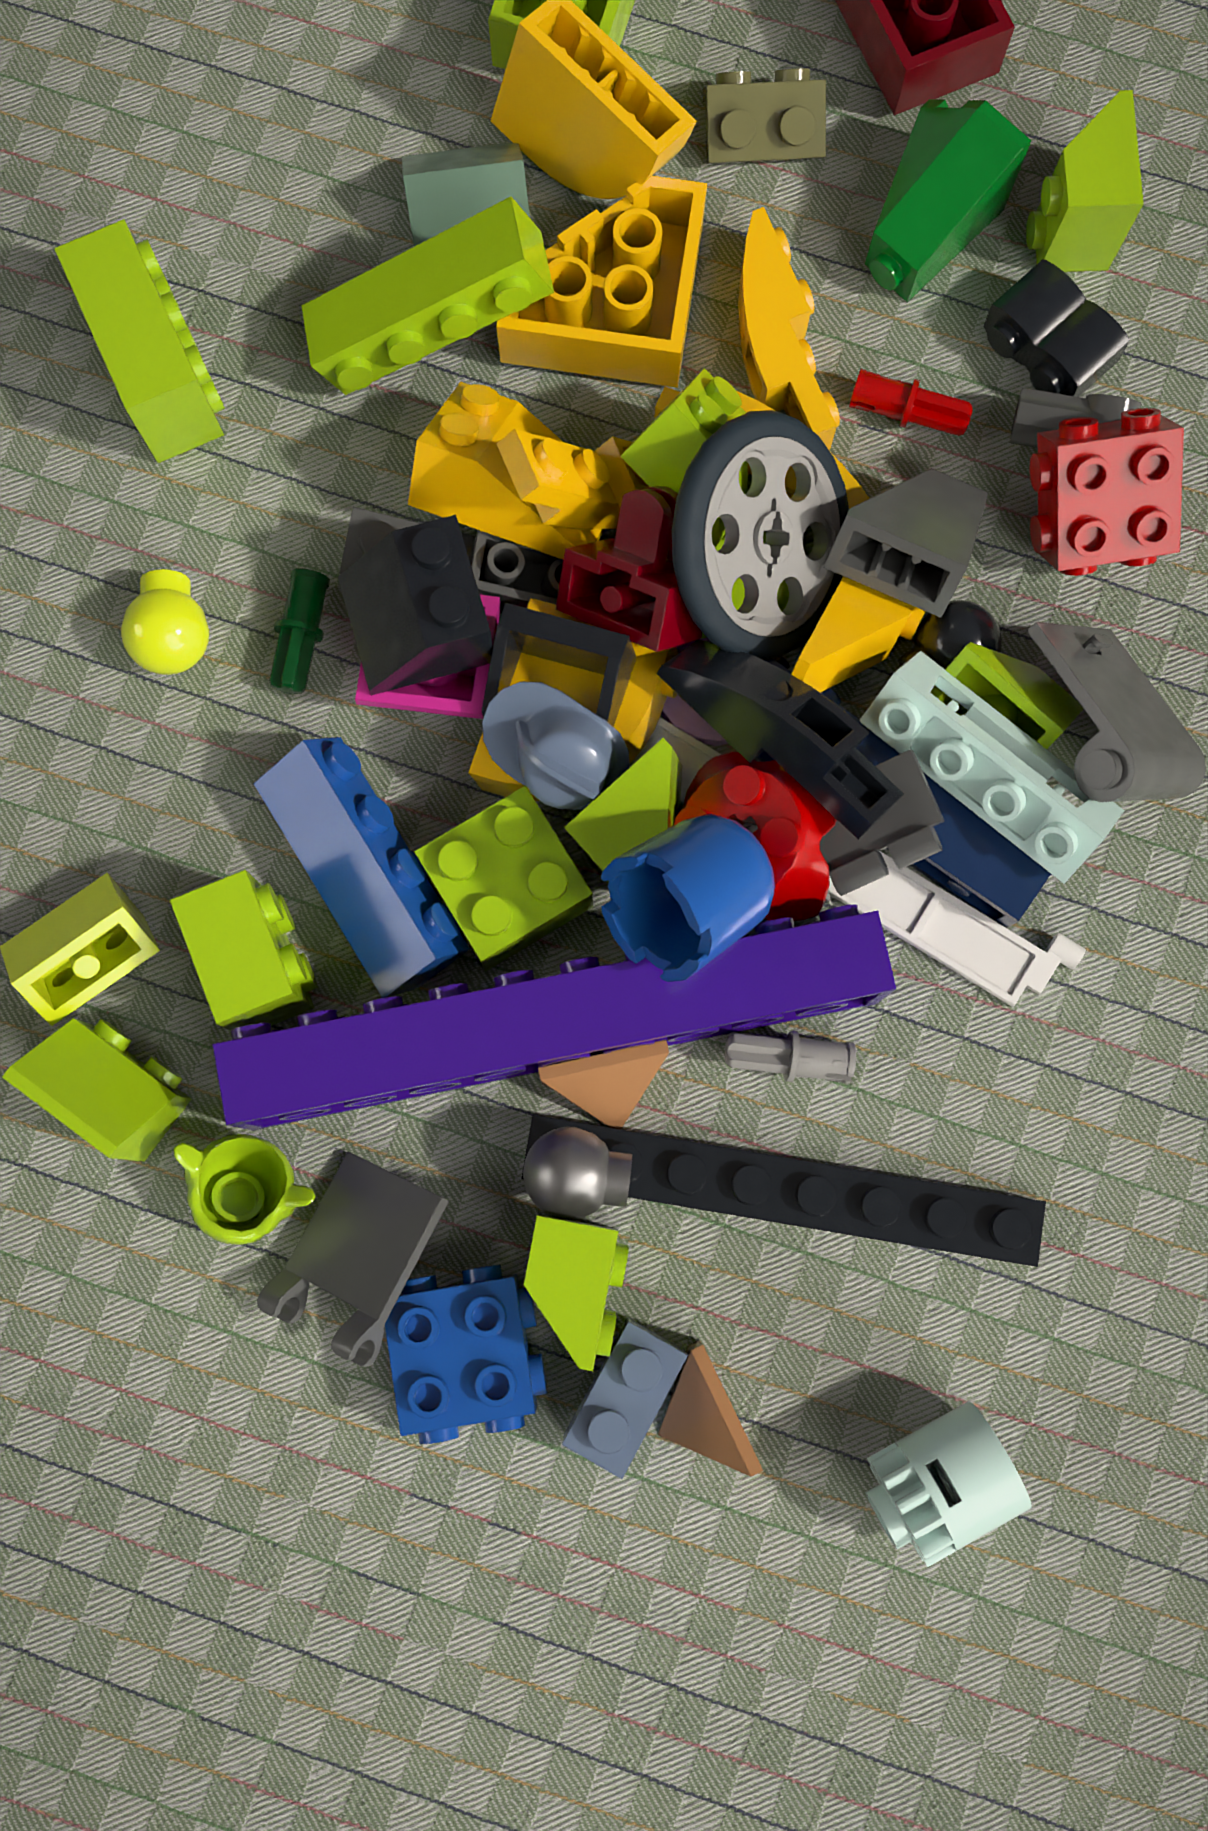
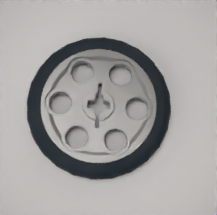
M774 410L750 411L726 422L701 445L686 470L676 498L672 524V557L679 592L692 621L710 642L725 652H745L762 660L779 658L805 644L843 578L842 575L823 567L849 511L845 484L833 455L821 438L798 419ZM745 460L752 471V484L746 494L743 493L739 483V471ZM790 466L795 471L797 479L795 493L791 499L785 490V476ZM718 517L722 519L726 533L724 544L719 551L713 545L711 534L713 524ZM810 526L814 534L813 550L807 557L803 549V536L806 528ZM764 532H766V543H765V544H763V534H764ZM740 577L744 584L745 597L741 607L736 610L732 602V588L734 582ZM785 580L788 585L789 599L786 608L781 612L777 603V591L780 583Z

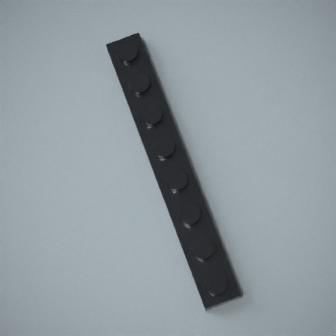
M532 1115L525 1159L533 1144L541 1136L554 1129L577 1127L593 1133L606 1144L609 1151L632 1154L628 1198L1038 1267L1046 1201Z

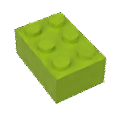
M123 219L55 247L54 250L124 407L157 463L224 436L215 416V413L225 409L224 404L202 360L198 347L148 239L136 243Z

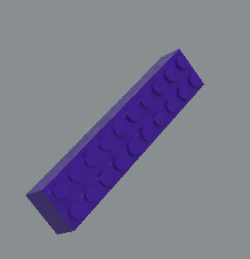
M853 904L822 911L819 913L820 920L808 925L795 927L793 918L790 917L757 924L754 927L755 934L739 939L684 981L667 982L662 980L660 975L663 973V970L657 968L646 958L635 964L625 954L626 960L623 962L600 966L598 957H586L560 964L561 974L535 979L533 970H522L495 977L494 988L472 992L469 991L467 983L437 987L428 991L430 1001L409 1005L403 1004V999L400 996L387 997L364 1003V1014L338 1017L337 1010H322L298 1016V1027L272 1030L271 1023L238 1027L231 1030V1041L213 1044L225 1122L229 1126L254 1131L539 1073L538 1068L588 1058L599 1054H607L640 1045H652L657 1041L667 1040L668 1046L728 1035L731 1032H742L876 1005L896 990L879 911L859 914L858 905Z

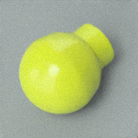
M166 569L149 571L140 578V595L131 602L125 611L121 625L123 645L134 662L147 671L162 675L184 672L193 667L202 658L207 649L210 632L205 613L191 597V581L185 574Z

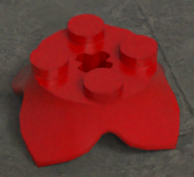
M730 752L715 756L707 761L698 770L687 789L683 810L676 816L674 825L683 820L706 814L735 820L742 826L746 822L756 823L758 829L752 833L767 853L773 867L775 882L769 913L764 919L775 920L790 917L793 918V921H802L819 916L830 886L829 866L820 851V841L835 826L837 820L775 760L767 762L753 760L749 763L739 752Z

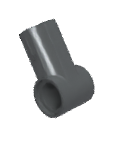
M1022 388L1015 410L1009 443L1038 448L1037 433L1058 430L1059 422L1062 420L1091 417L1098 419V423L1121 420V413L1123 411L1141 408L1142 404L1133 399L1113 395L1089 394L1086 395V398Z

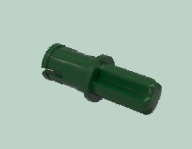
M296 568L291 571V583L283 618L277 620L274 625V630L279 636L269 678L272 688L286 694H302L306 690L315 644L321 642L324 636L323 630L319 628L326 590L329 588L330 583L329 577L320 572Z

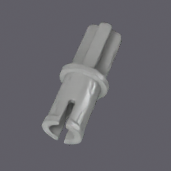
M789 1031L787 1038L731 1032L725 1044V1063L731 1068L781 1073L785 1082H793L795 1077L850 1084L852 1082L851 1077L854 1076L856 1046L853 1042L813 1040L811 1038L799 1037L798 1031Z

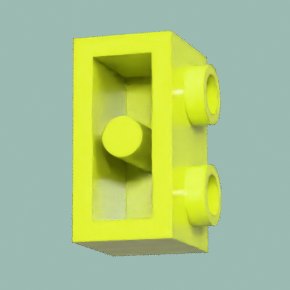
M108 873L0 946L11 984L51 1027L160 951L144 915Z

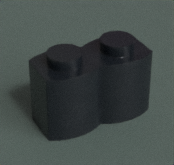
M1044 259L991 304L983 326L987 332V339L995 352L1004 358H1012L1014 361L1025 366L1030 373L1031 383L1036 390L1073 397H1080L1120 360L1130 341L1123 328L1107 311L1087 300L1079 287L1064 271Z

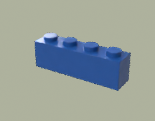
M341 737L302 740L253 783L382 998L392 997L419 988L470 950L460 933V927L448 907L442 904L428 881L427 872L418 857L409 850L393 824L394 818L391 810L384 801L376 796L361 771V763L358 756L349 746L344 744Z

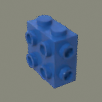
M501 1264L463 1270V1283L437 1287L436 1275L407 1280L385 1322L400 1436L418 1434L419 1444H433L458 1438L459 1426L484 1422L486 1433L518 1429L525 1426L524 1415L535 1414L538 1406L536 1396L548 1394L542 1354L530 1355L526 1328L537 1326L534 1300L525 1287L519 1288L517 1274L502 1276Z

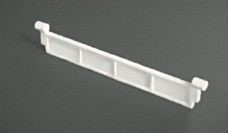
M660 717L647 744L629 764V768L657 742L664 738L672 746L683 765L681 804L683 805L686 791L698 770L707 761L721 754ZM746 822L743 826L746 828L752 824ZM882 852L881 854L887 865L889 875L850 893L840 896L829 876L830 886L828 891L830 896L845 905H858L860 914L879 911L881 924L884 929L1011 1007L1015 1006L1025 988L1030 989L1036 994H1041L1059 963L1074 970L1086 952L1085 948L1059 932L1050 941L1046 950L1043 951L909 868L898 869L894 860Z

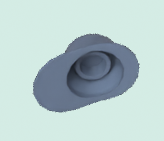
M518 682L503 688L488 704L482 721L483 740L492 760L506 774L522 785H526L530 793L543 804L558 809H585L629 769V750L620 732L605 719L594 714L556 688L542 682Z

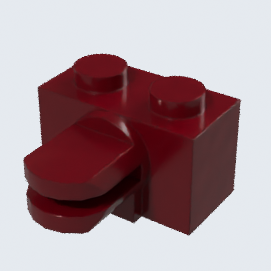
M653 486L625 493L622 496L615 539L610 538L565 548L555 610L593 626L629 635L632 642L655 652L701 639L702 631L692 621L681 598L673 567L672 524L678 493L665 486Z

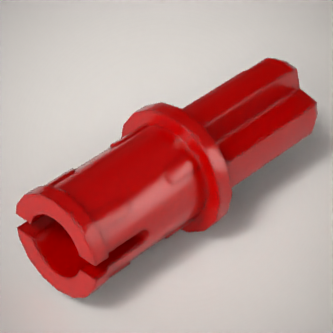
M860 368L849 407L853 409L873 412L901 421L899 427L906 428L907 422H911L957 436L964 435L973 412L972 404L968 401L919 388L920 380L914 379L912 384L884 377Z

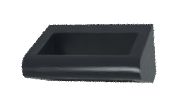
M505 603L496 630L482 705L483 716L489 702L503 688L510 686L520 655L525 653L604 675L596 715L605 719L614 727L637 659L629 635Z

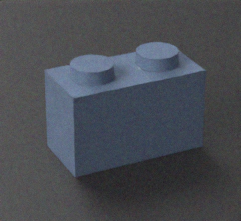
M627 1317L612 1344L610 1357H605L567 1427L562 1445L623 1479L688 1357L685 1349Z

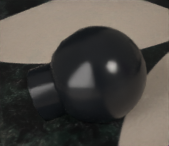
M953 600L949 602L941 618L931 613L926 615L918 625L914 638L915 646L898 659V663L902 667L917 653L922 651L946 670L970 642L1001 653V632L994 617L984 607L971 601Z

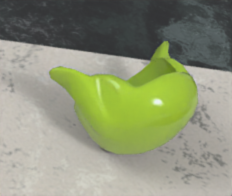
M233 1134L211 1142L203 1151L183 1142L174 1147V1158L184 1168V1178L188 1188L187 1202L193 1221L203 1233L219 1242L234 1245L254 1243L273 1231L281 1220L294 1212L296 1207L307 1206L315 1200L312 1188L294 1183L293 1169L287 1156L267 1140L253 1135Z

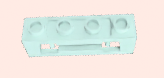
M922 651L893 673L859 720L900 754L912 749L922 771L1063 884L1068 881L1102 843L1125 811L1114 802H1098L1089 799L1079 789L1075 780L1074 770ZM935 685L953 700L946 705L930 692ZM958 703L968 710L965 715L959 716L956 713L959 709ZM1052 776L1061 784H1056L1051 788L1046 782ZM1068 789L1084 803L1076 808L1062 795Z

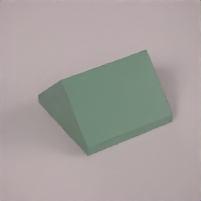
M509 142L402 156L403 181L414 246L510 196L530 218L524 162L518 143Z

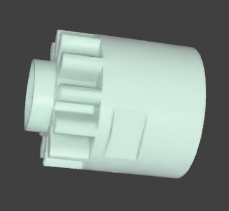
M970 1401L867 1458L870 1469L879 1485L865 1493L882 1527L896 1549L911 1543L927 1567L1032 1508L1026 1488L1009 1455L987 1420Z

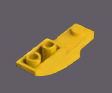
M761 207L752 212L745 242L738 297L739 333L748 380L755 400L762 402L775 411L784 409L786 415L798 419L815 432L830 451L836 428L840 425V417L832 395L828 391L822 393L814 376L816 372L814 355L810 345L805 340L810 315L814 313L813 296L805 279L797 280L790 265V247L784 231L781 227L773 228L765 208Z
M519 429L512 430L497 443L520 500L534 503L542 523L545 525L578 529H617L622 496L633 490L649 488L644 480L621 458L623 452L633 442L614 436L595 451Z

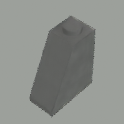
M931 468L850 508L823 568L941 618L968 568L988 492Z

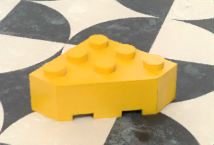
M651 176L642 185L635 182L626 189V196L600 213L595 209L557 235V243L545 250L554 293L530 304L522 311L514 312L497 321L496 330L500 362L678 388L704 221L707 183Z

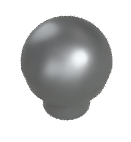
M577 1127L557 1128L541 1136L530 1148L523 1170L525 1188L533 1203L549 1216L563 1220L584 1218L598 1211L602 1205L626 1207L632 1154L609 1151L606 1144L595 1134Z

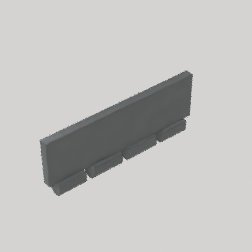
M912 749L875 766L904 793L899 801L859 840L839 821H836L835 826L820 841V851L829 866V876L840 896L889 875L881 852H879L881 850L889 849L898 869H903L943 850L934 826L945 821ZM755 823L746 827V829L754 832L758 827ZM829 891L827 893L825 903L831 901ZM763 919L760 923H763V922H766V921H770V920ZM753 928L743 937H748L752 934H755V929Z

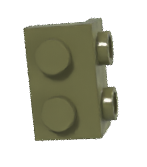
M810 69L776 70L774 71L775 82L751 83L750 71L717 73L716 85H707L702 89L706 113L707 164L825 158L826 79L810 80Z

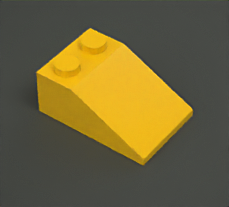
M460 382L416 441L408 505L443 518L456 515L460 524L563 560L565 548L599 541L605 529L564 528L543 524L535 504L520 500L497 446V443L514 429L563 441L520 402L499 395L491 387Z

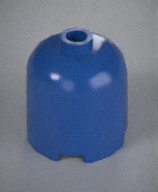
M713 814L696 816L681 821L613 859L602 871V880L609 881L608 887L611 900L601 906L613 938L631 961L636 964L646 958L657 968L663 970V973L660 975L662 980L667 982L684 981L750 932L769 913L775 890L773 867L765 849L753 833L737 821Z

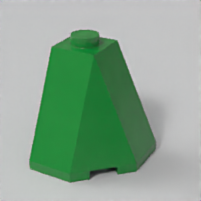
M929 99L921 106L874 229L865 265L870 269L875 281L886 290H894L907 303L1004 211L1031 144V139L986 100H969L961 108H948L945 99Z

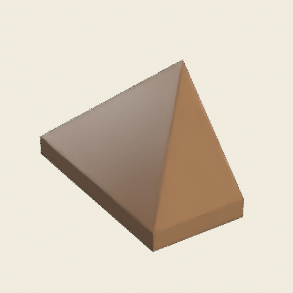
M662 1040L652 1045L630 1047L607 1054L538 1068L540 1080L544 1086L608 1127L621 1130L668 1056L669 1049L667 1040Z
M700 1340L687 1345L686 1353L688 1357L677 1375L658 1435L750 1477L762 1472L763 1469L704 1345Z

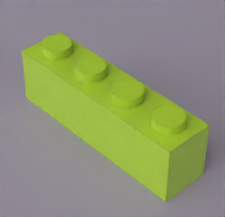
M510 196L301 305L311 367L343 394L348 395L356 390L366 388L372 382L406 365L420 361L423 357L459 339L471 336L477 330L514 312L522 311L530 304L554 293L540 229Z

